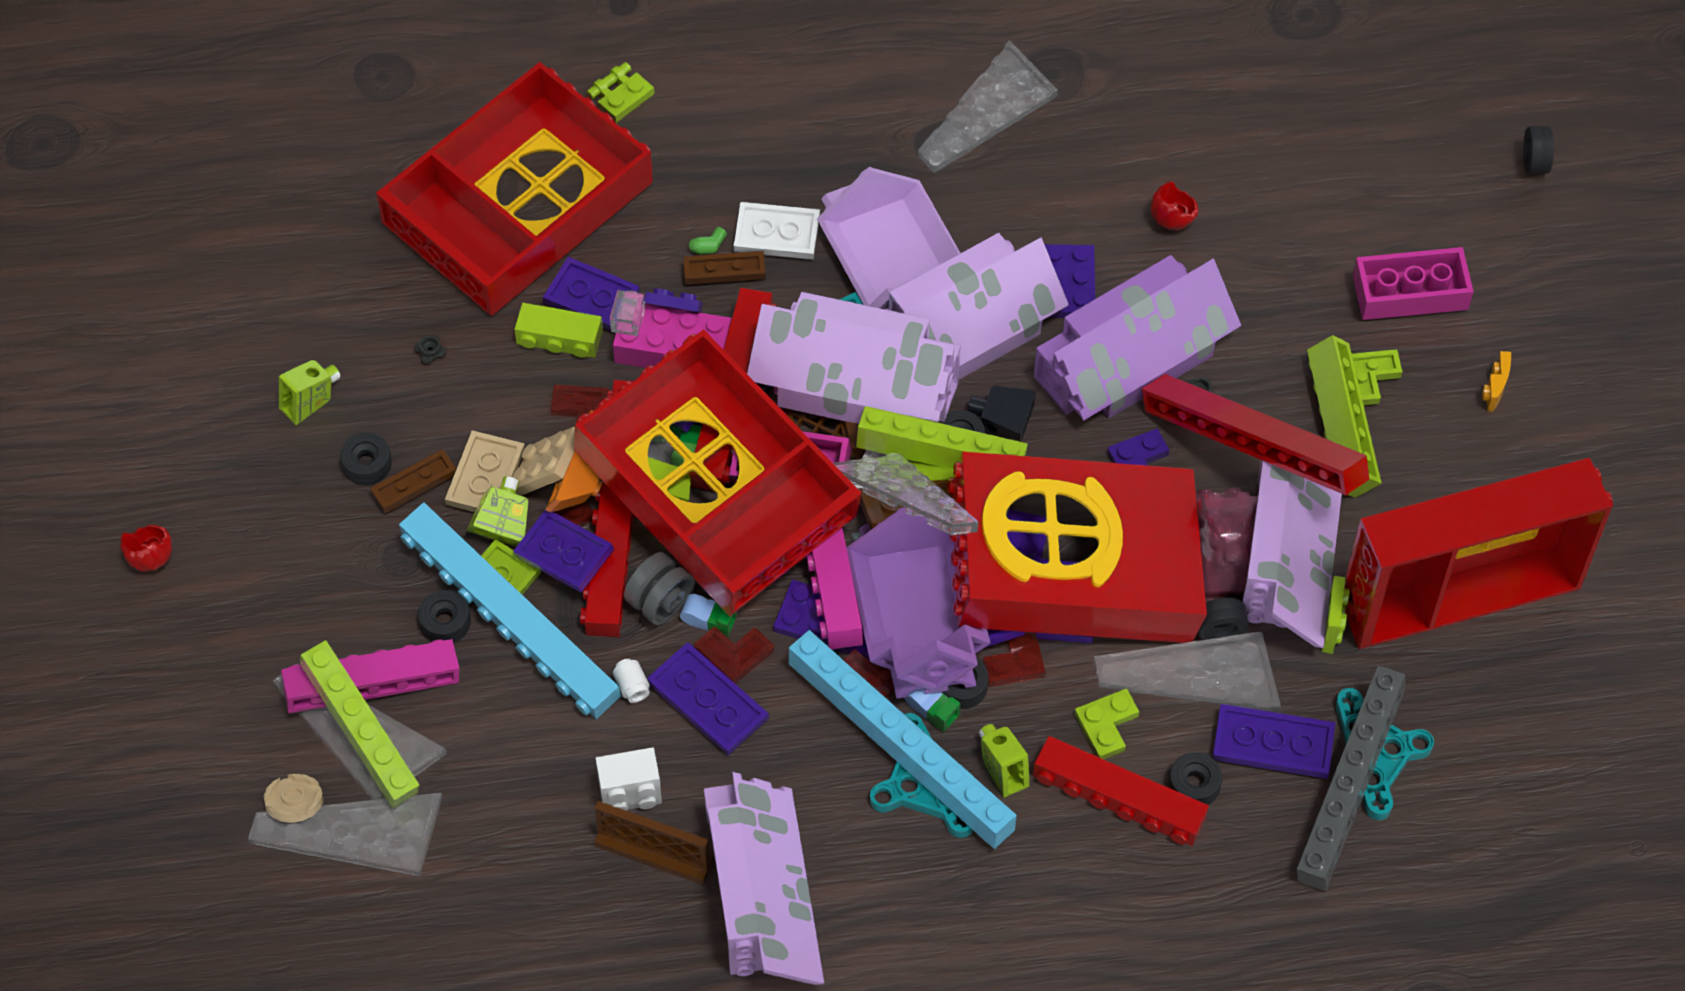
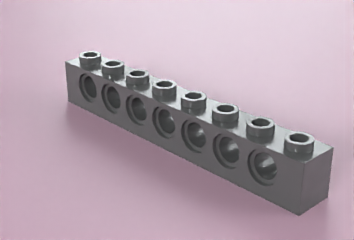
M1377 666L1298 865V882L1327 891L1406 690L1405 674Z

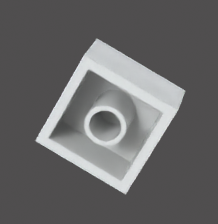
M654 747L596 757L603 803L626 811L635 808L651 809L658 804H662L660 778Z

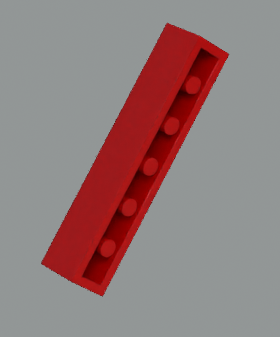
M1048 736L1034 764L1033 777L1037 778L1042 784L1047 786L1054 785L1063 789L1069 796L1081 797L1090 801L1096 808H1106L1117 813L1124 820L1136 821L1151 832H1161L1170 836L1178 844H1188L1193 847L1207 818L1209 805L1051 736Z

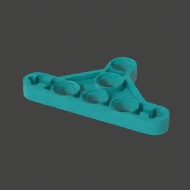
M1346 688L1340 691L1336 700V710L1346 744L1352 732L1349 729V725L1356 721L1364 701L1361 693L1353 688ZM1345 698H1349L1351 702H1355L1353 706L1354 714L1350 715L1351 710L1349 704L1344 703ZM1391 725L1373 774L1378 776L1380 782L1376 785L1368 784L1362 799L1365 811L1372 819L1383 820L1390 815L1393 807L1390 788L1408 761L1423 759L1430 755L1434 745V738L1428 731L1416 729L1404 732ZM1416 738L1424 739L1428 747L1424 750L1416 749L1412 741ZM1388 743H1394L1399 746L1400 752L1395 755L1389 754L1384 749V746ZM1378 792L1379 803L1384 805L1383 810H1379L1378 806H1374L1375 794Z
M912 713L904 714L931 738L918 715ZM898 762L895 765L891 778L878 783L870 792V804L877 812L885 813L903 806L943 819L949 832L957 838L968 837L973 832V829L967 824L964 828L960 824L956 825L957 818L955 813ZM908 780L913 781L917 784V789L914 792H905L901 788L902 783ZM879 792H886L891 796V800L888 803L881 804L875 800V796Z

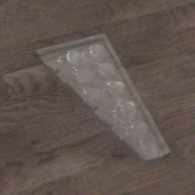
M1009 40L999 56L996 55L991 61V65L985 73H981L962 96L957 107L948 113L942 125L935 129L919 148L918 157L935 173L1057 97L1058 90Z

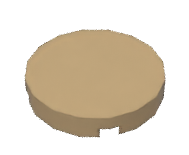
M290 774L287 775L288 778L280 780L278 778L266 788L264 794L266 811L272 818L281 822L294 823L304 821L314 816L321 809L323 803V794L316 779L307 775Z

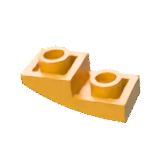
M1500 351L1497 362H1493L1492 374H1490L1488 384L1483 385L1482 400L1487 401V412H1493L1502 397L1510 372L1511 352Z

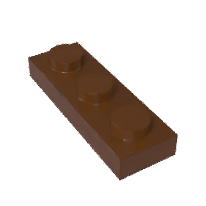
M764 251L683 257L685 285L766 279Z
M441 449L371 487V494L386 514L454 477L457 469L445 451Z

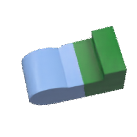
M690 594L683 606L680 618L688 625L729 638L737 618V611L729 616L716 601L707 600L697 594Z
M923 689L912 691L908 694V697H904L912 709L942 733H945L960 716V702L952 696L948 698L941 692L925 694Z

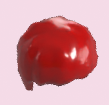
M1173 181L1162 184L1153 194L1151 215L1162 228L1175 231L1182 230L1197 218L1199 211L1197 202L1186 191L1178 189Z
M147 525L146 527L137 528L132 533H122L120 547L124 558L131 567L140 572L156 571L171 558L172 539L166 528L158 525Z

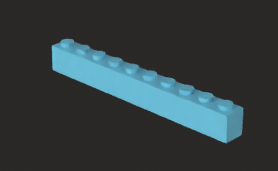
M424 502L399 524L402 532L400 536L402 541L410 549L415 547L421 553L419 556L429 567L434 565L440 571L438 574L448 585L453 583L459 589V595L468 604L473 602L478 607V613L485 621L489 622L492 620L498 626L496 629L504 639L508 641L511 638L517 644L516 649L524 658L528 659L531 657L537 663L535 665L544 677L548 678L551 676L557 682L555 686L564 696L567 697L570 694L576 700L575 705L584 715L590 713L597 719L621 697L619 686Z
M810 630L789 647L790 666L991 847L995 849L1015 831L1016 814Z

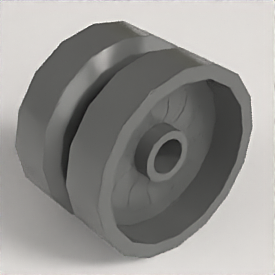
M658 552L646 559L631 576L624 591V600L635 609H642L643 616L653 624L661 625L670 620L684 606L688 595L694 589L695 579L687 570L677 567L676 561L666 553Z

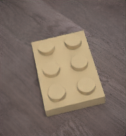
M575 427L560 431L534 444H529L524 449L522 463L512 476V478L519 480L516 491L517 495L522 496L563 479L574 453Z
M472 430L446 495V505L475 512L487 489L490 487L500 489L503 477L513 476L522 459L525 444Z

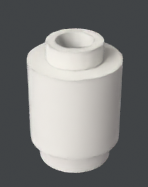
M624 659L616 664L612 674L623 697L628 699L630 703L644 700L650 694L648 689L650 685L637 660Z

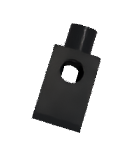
M992 386L987 400L971 396L968 412L981 415L980 420L984 425L986 434L1022 442L1035 406L1036 391Z

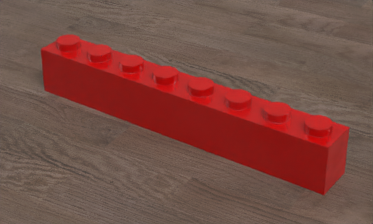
M740 288L724 351L748 373L761 305L766 304L777 307V304H773V295L770 292ZM703 424L695 453L719 436V432ZM729 444L724 445L703 461L704 466L724 487L726 483L731 482L729 473L734 448ZM689 472L691 487L713 491L696 472Z

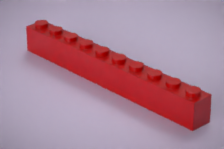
M1167 374L1162 375L1142 388L1145 412L1343 495H1348L1370 480L1367 455Z
M614 380L613 390H608L607 397L612 398L619 393V389L628 381ZM602 481L601 488L595 496V501L599 502L598 509H593L592 525L596 526L595 535L610 542L614 550L583 590V599L587 600L586 608H581L580 624L585 625L586 636L620 638L634 514Z

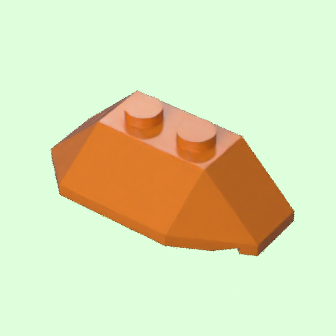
M575 451L563 479L556 482L545 509L548 512L582 504L591 495L596 496L601 488L602 481L599 480L598 475Z

